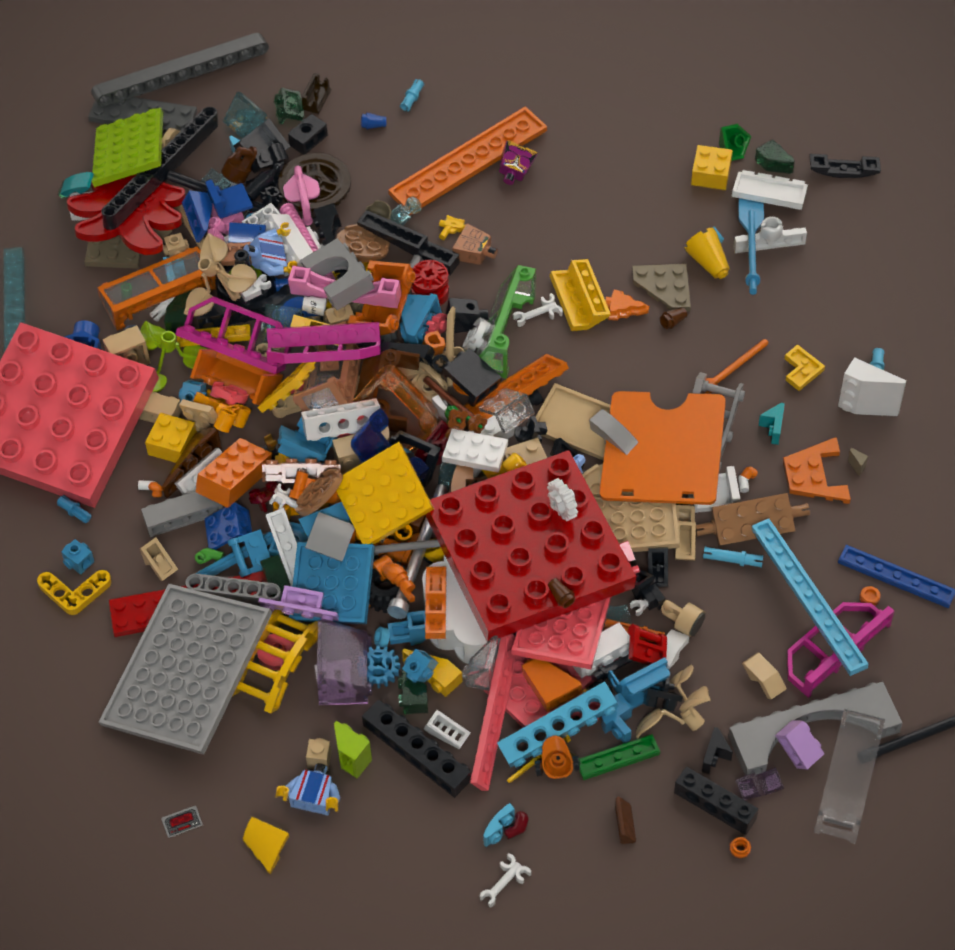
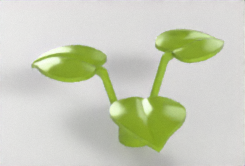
M145 321L140 329L146 341L147 350H154L157 347L162 349L156 371L159 379L152 392L161 391L167 383V377L159 374L165 352L171 353L176 348L179 355L184 357V365L193 369L199 349H207L198 345L185 346L182 352L179 343L176 342V335L172 331H166L148 321Z

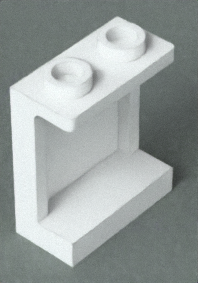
M734 466L726 467V473L719 474L715 503L711 505L688 504L689 506H695V513L711 511L712 507L740 502ZM687 494V498H694V494Z

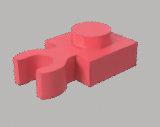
M439 313L432 317V321H427L426 325H429V329L425 334L439 331L440 334L444 333L447 329V314Z

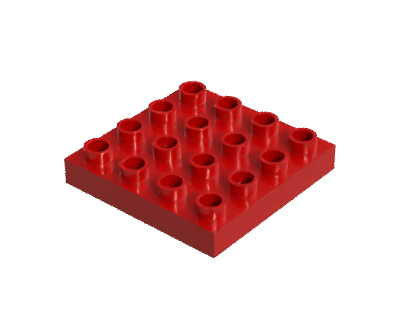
M569 450L430 499L434 509L425 514L487 643L635 588L636 574ZM557 478L559 480L562 479L563 483L567 484V487L572 489L575 494L578 513L577 517L569 521L563 520L561 515L559 516L557 511H553L550 505L549 490L547 489L548 483ZM557 578L574 592L576 600L570 607L563 609L562 606H558L548 586L552 579Z

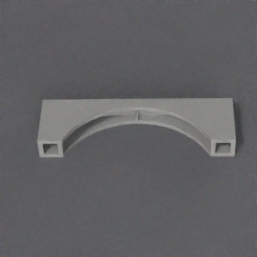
M873 682L863 688H852L843 694H832L826 699H816L806 705H795L786 711H775L769 716H759L749 722H738L732 725L729 729L728 737L746 779L766 773L768 758L778 743L775 735L792 720L804 721L805 723L825 719L844 720L861 725L880 738L900 733L902 721L884 683Z

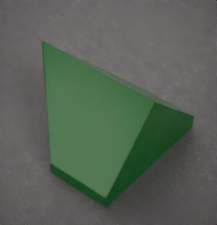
M738 123L720 128L719 145L723 149L733 150L731 161L742 159L752 136L739 126Z

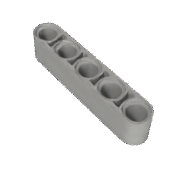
M191 574L187 577L185 583L188 589L260 606L259 598L280 602L282 598L279 586L274 583L203 574ZM200 584L198 587L192 588L194 585ZM238 589L236 592L231 593L232 590ZM272 594H277L275 597H269Z

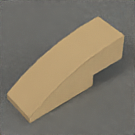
M676 505L680 548H674L675 560L695 561V506Z

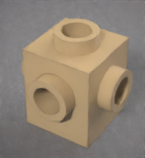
M181 233L164 237L165 245H163V251L165 256L172 257L189 248L187 239H183Z

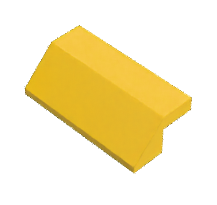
M588 259L571 260L568 270L551 271L549 276L571 331L589 330L610 317V311Z

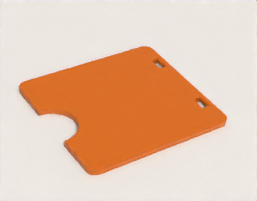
M615 392L611 399L610 415L619 421L639 443L626 455L606 440L600 484L601 499L605 501L699 505L715 503L717 499L726 406L725 397L720 394L688 393L687 399L681 406L665 410L657 407L652 402L650 392ZM622 492H633L634 496H622ZM694 494V498H682V495Z

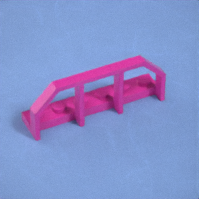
M211 297L189 308L185 325L176 330V336L273 374L284 371L287 365L267 361V358L261 356L260 352L254 351L262 322L273 325L275 328H283L281 322L216 297ZM211 302L226 307L217 338L212 337V334L209 332L196 331L195 327L191 326L195 310ZM232 310L256 319L247 350L242 345H232L228 343V340L224 339ZM285 347L284 353H290L292 347Z
M379 322L267 328L268 349L266 353L267 361L289 364L358 360L380 355L381 352ZM376 342L374 346L356 350H344L343 344ZM339 344L337 351L310 352V346ZM305 346L303 353L285 354L273 352V348Z
M842 602L833 610L836 617L843 611L870 612L874 616L872 621H867L861 626L857 634H852L845 628L860 652L864 650L865 644L884 627L889 628L891 626L894 610L890 606L884 610H879L872 603ZM817 626L813 627L787 651L788 680L808 698L811 696L812 690L833 672H839L842 665L834 651L829 657L810 641L819 632ZM803 645L821 660L818 668L814 671L810 670L805 675V683L793 674L792 655Z

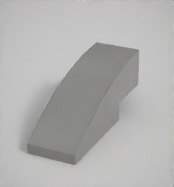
M604 409L600 410L589 420L590 429L604 439L605 445L607 440L626 455L639 443L619 421Z

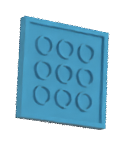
M297 542L292 587L323 592L324 598L321 609L337 612L339 620H333L332 623L367 624L375 546L373 544H349L344 559L340 562L306 549L307 542ZM298 613L289 615V618L297 621L324 622L319 617L313 616V619H308Z

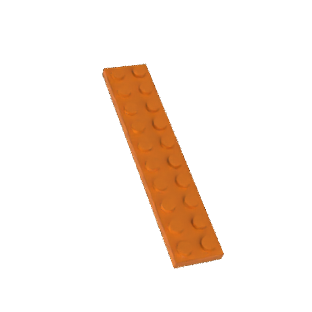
M525 106L388 189V193L411 215L501 160L503 148L507 140L523 146L545 133L547 126Z

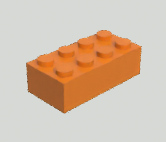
M239 438L198 473L196 493L229 508L262 478V463H266V460H271L272 453Z

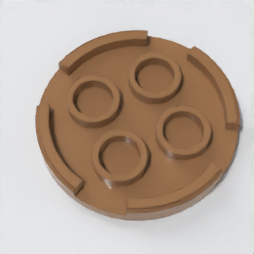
M357 224L348 225L337 233L336 239L338 238L342 244L346 243L350 253L353 252L358 261H379L389 252L390 242Z
M333 468L323 472V477L315 482L312 481L304 489L296 501L298 507L295 508V511L300 516L304 517L315 512L335 493L343 479V475L338 469Z

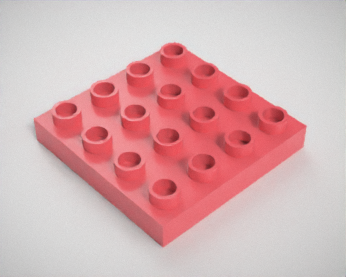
M20 322L0 360V474L59 496L65 495L70 500L95 508L159 379L155 368Z

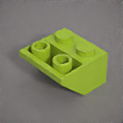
M336 721L334 728L340 767L358 779L372 761L370 741L365 735L355 733L349 725Z

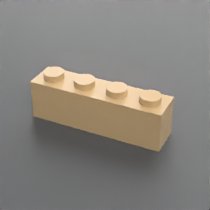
M152 392L139 419L155 423L160 413L179 418L182 411L179 406L180 399Z

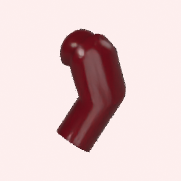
M518 811L515 814L514 826L504 830L507 839L526 831L529 817L523 811Z

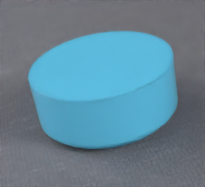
M379 627L374 635V643L376 646L379 645L384 648L389 643L390 632L388 628Z

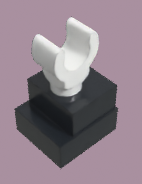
M653 584L641 591L642 600H634L630 603L631 609L639 607L635 611L636 616H639L646 607L649 611L655 607L660 610L665 597L656 584Z

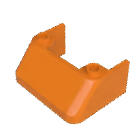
M199 349L190 378L203 379V383L211 386L213 382H224V386L235 385L249 394L253 404L260 405L281 383L283 374L280 372L273 374L212 349Z

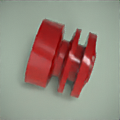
M424 260L415 264L412 268L415 272V281L411 285V294H436L440 306L443 305L449 297L447 268L436 260Z

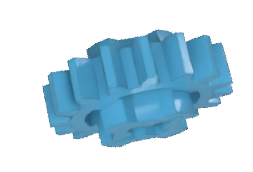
M377 645L376 650L369 647L368 653L362 651L363 657H358V664H356L358 677L362 678L363 683L369 681V687H372L374 684H377V688H380L381 684L387 687L388 681L394 683V676L399 677V657L395 656L394 650L388 652L387 646L383 650L380 649L379 645Z

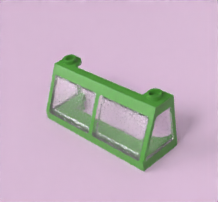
M518 265L501 284L487 321L491 325L482 336L484 341L481 347L476 350V354L505 379H507L509 373L508 346L510 340L504 335V331L513 308L522 309L523 304L527 302L529 304L534 303L536 268Z

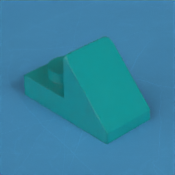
M780 403L760 415L759 426L769 428L768 436H772L771 444L779 445L785 403Z

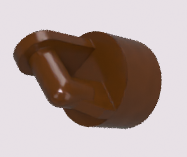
M238 147L227 158L221 169L222 175L232 183H245L252 170L251 165L257 156L256 147Z

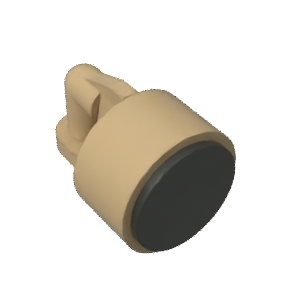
M666 600L661 607L662 614L675 622L674 628L689 637L694 636L698 632L706 616L704 610L690 602L684 608H681L673 602Z

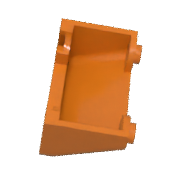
M370 260L367 269L371 270L374 278L372 282L381 281V278L400 280L402 295L398 308L364 304L361 313L356 312L355 316L350 315L348 324L379 322L380 336L394 333L398 329L399 320L411 285L415 281V272L410 264Z

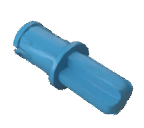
M65 495L60 496L57 500V505L66 510L69 516H75L84 523H88L91 519V514L82 509L78 502H73Z

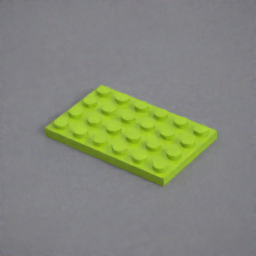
M161 107L157 109L152 108L142 114H134L126 119H118L111 124H102L96 128L92 172L94 173L92 179L94 187L161 166L163 111Z

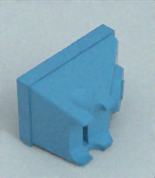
M408 294L401 314L402 322L399 324L404 343H423L426 335L425 332L429 329V325H426L427 321H432L433 316L442 313L436 294Z

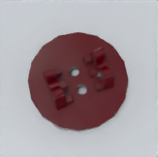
M270 481L265 484L266 487L250 491V503L258 504L261 511L267 512L265 503L275 494L274 490L279 483ZM280 483L282 484L281 489L284 491L286 489L284 483Z

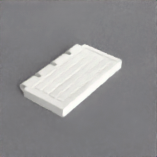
M742 170V172H738L732 197L802 210L808 184L801 180L793 179V181H789L790 178L779 176L772 178V175L763 173L755 175V172Z

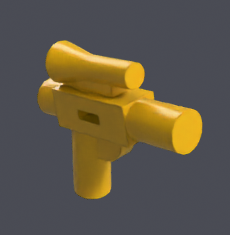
M447 215L446 220H440L439 226L444 227L439 238L445 240L449 233L462 232L466 226L464 225L465 220Z

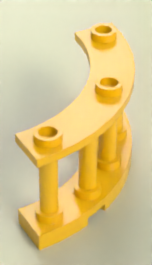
M274 609L233 696L242 691L264 700L266 704L264 711L271 714L278 710L288 683L285 681L289 673L295 672L302 660L301 653L304 650L308 651L319 641L325 622L315 621L312 624L306 625L283 615L282 610ZM283 623L303 633L302 635H296L277 626ZM270 633L294 642V646L291 651L288 650L286 652L264 643ZM260 649L283 659L284 663L280 671H273L252 662L258 650ZM248 669L273 679L274 684L271 691L266 693L243 683Z

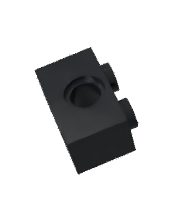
M313 114L303 119L297 127L288 133L289 145L303 155L307 154L328 136L327 124Z

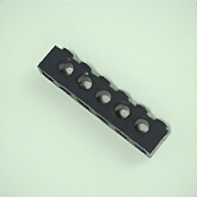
M377 700L362 715V722L365 728L455 798L471 782V771L467 765L456 761L449 751H443L435 740H429L424 736L421 729L410 725L408 720L403 715L396 714L389 704H383L380 700ZM387 721L391 722V723L388 724V725L383 724L384 722H387ZM401 733L407 734L404 737L398 736ZM416 745L422 746L419 749L413 748ZM432 757L437 758V760H435V761H430V760H428V759H430V758H432ZM450 769L453 772L445 773L444 771Z

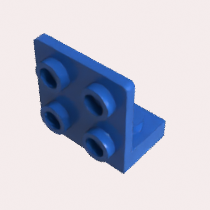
M212 179L205 181L209 197L220 219L253 208L242 183L220 190L218 185H214Z
M236 502L229 508L224 507L205 518L208 547L210 549L216 550L227 544L228 540L252 532L249 510Z

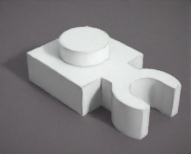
M265 274L260 275L258 280L248 290L240 293L245 302L261 295V289L267 290L271 288L270 281L264 283L267 280Z

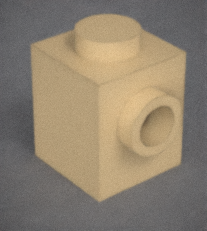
M322 738L309 739L306 754L308 769H315L317 763L324 764L329 769L331 758L330 741Z

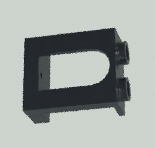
M399 430L395 436H391L388 446L391 447L400 442L428 453L424 467L416 464L420 482L423 487H426L432 480L441 448Z

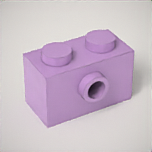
M792 720L775 735L797 769L810 768L824 755L820 742L813 737L810 727L804 721Z

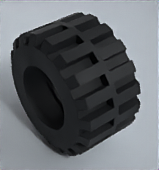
M374 568L372 570L370 608L374 607L377 612L383 610V613H387L391 599L396 598L400 587L395 585L388 590L377 588L380 583L390 581L388 579L381 581L380 574Z

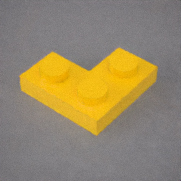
M798 344L785 354L784 359L795 367L786 376L785 381L798 391L825 370V365Z

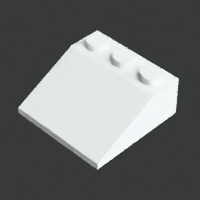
M854 357L844 373L838 407L853 414L898 416L907 380Z

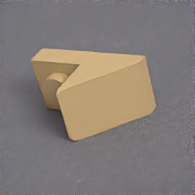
M156 537L140 548L144 563L151 566L160 581H163L178 570Z

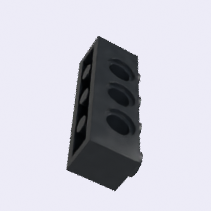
M687 766L675 782L674 793L744 835H747L757 820L759 808Z

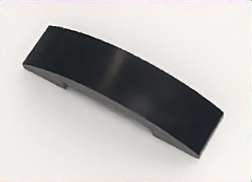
M826 154L809 155L811 170L830 177L861 178L881 172L879 157L862 156L861 161L831 160L828 159Z

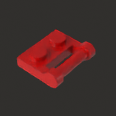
M635 624L629 626L628 659L651 665L664 657L666 658V635L640 629ZM642 637L655 642L657 645L640 640L639 638Z

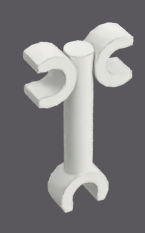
M550 293V300L548 301L541 297L542 307L526 313L517 311L513 314V319L520 318L517 321V326L521 327L526 323V320L549 312V317L552 320L554 319L555 312L563 316V310L560 306H557L555 296Z
M279 483L274 490L275 494L271 497L269 504L272 505L273 502H277L279 504L278 509H282L285 504L294 509L298 507L296 500L288 497L290 488L287 491H283L281 489L282 484Z
M512 854L507 855V859L511 861L510 864L500 862L501 869L507 871L504 876L490 890H484L480 894L481 901L485 897H491V900L488 902L489 907L495 905L496 896L515 875L517 882L520 884L524 883V878L520 874L526 873L528 876H531L530 868L521 866L518 862L515 863V857Z

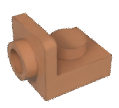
M318 345L319 352L330 351L327 350L326 345ZM339 361L319 362L320 371L339 370Z

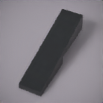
M376 342L356 343V345L362 349L374 346ZM381 342V352L393 349L420 354V362L430 365L435 353L430 345Z

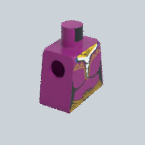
M507 140L503 148L499 172L505 175L504 183L512 185L515 179L522 181L534 163L538 152Z

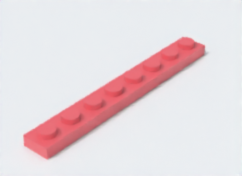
M513 634L502 637L499 642L482 730L479 736L478 749L475 755L474 768L471 774L470 783L481 791H489L498 748L497 742H499L515 666L517 655H512V646L516 636Z

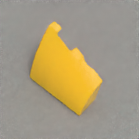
M251 817L243 836V842L253 851L254 856L260 860L266 871L271 874L280 859L279 854L289 838V833Z

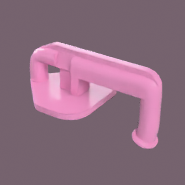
M295 166L294 175L283 186V191L287 201H301L302 221L306 226H309L313 223L309 200L319 196V184L317 180L303 174L300 166Z

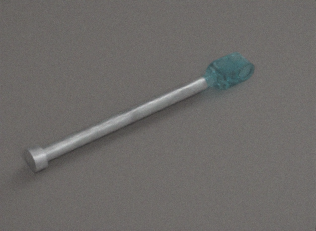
M441 463L438 485L433 498L447 494L457 466L456 464ZM427 518L424 520L417 541L430 540L433 530ZM427 548L413 550L406 569L407 576L413 583ZM400 589L396 598L391 599L387 608L388 614L397 619L405 618L409 610L408 600Z

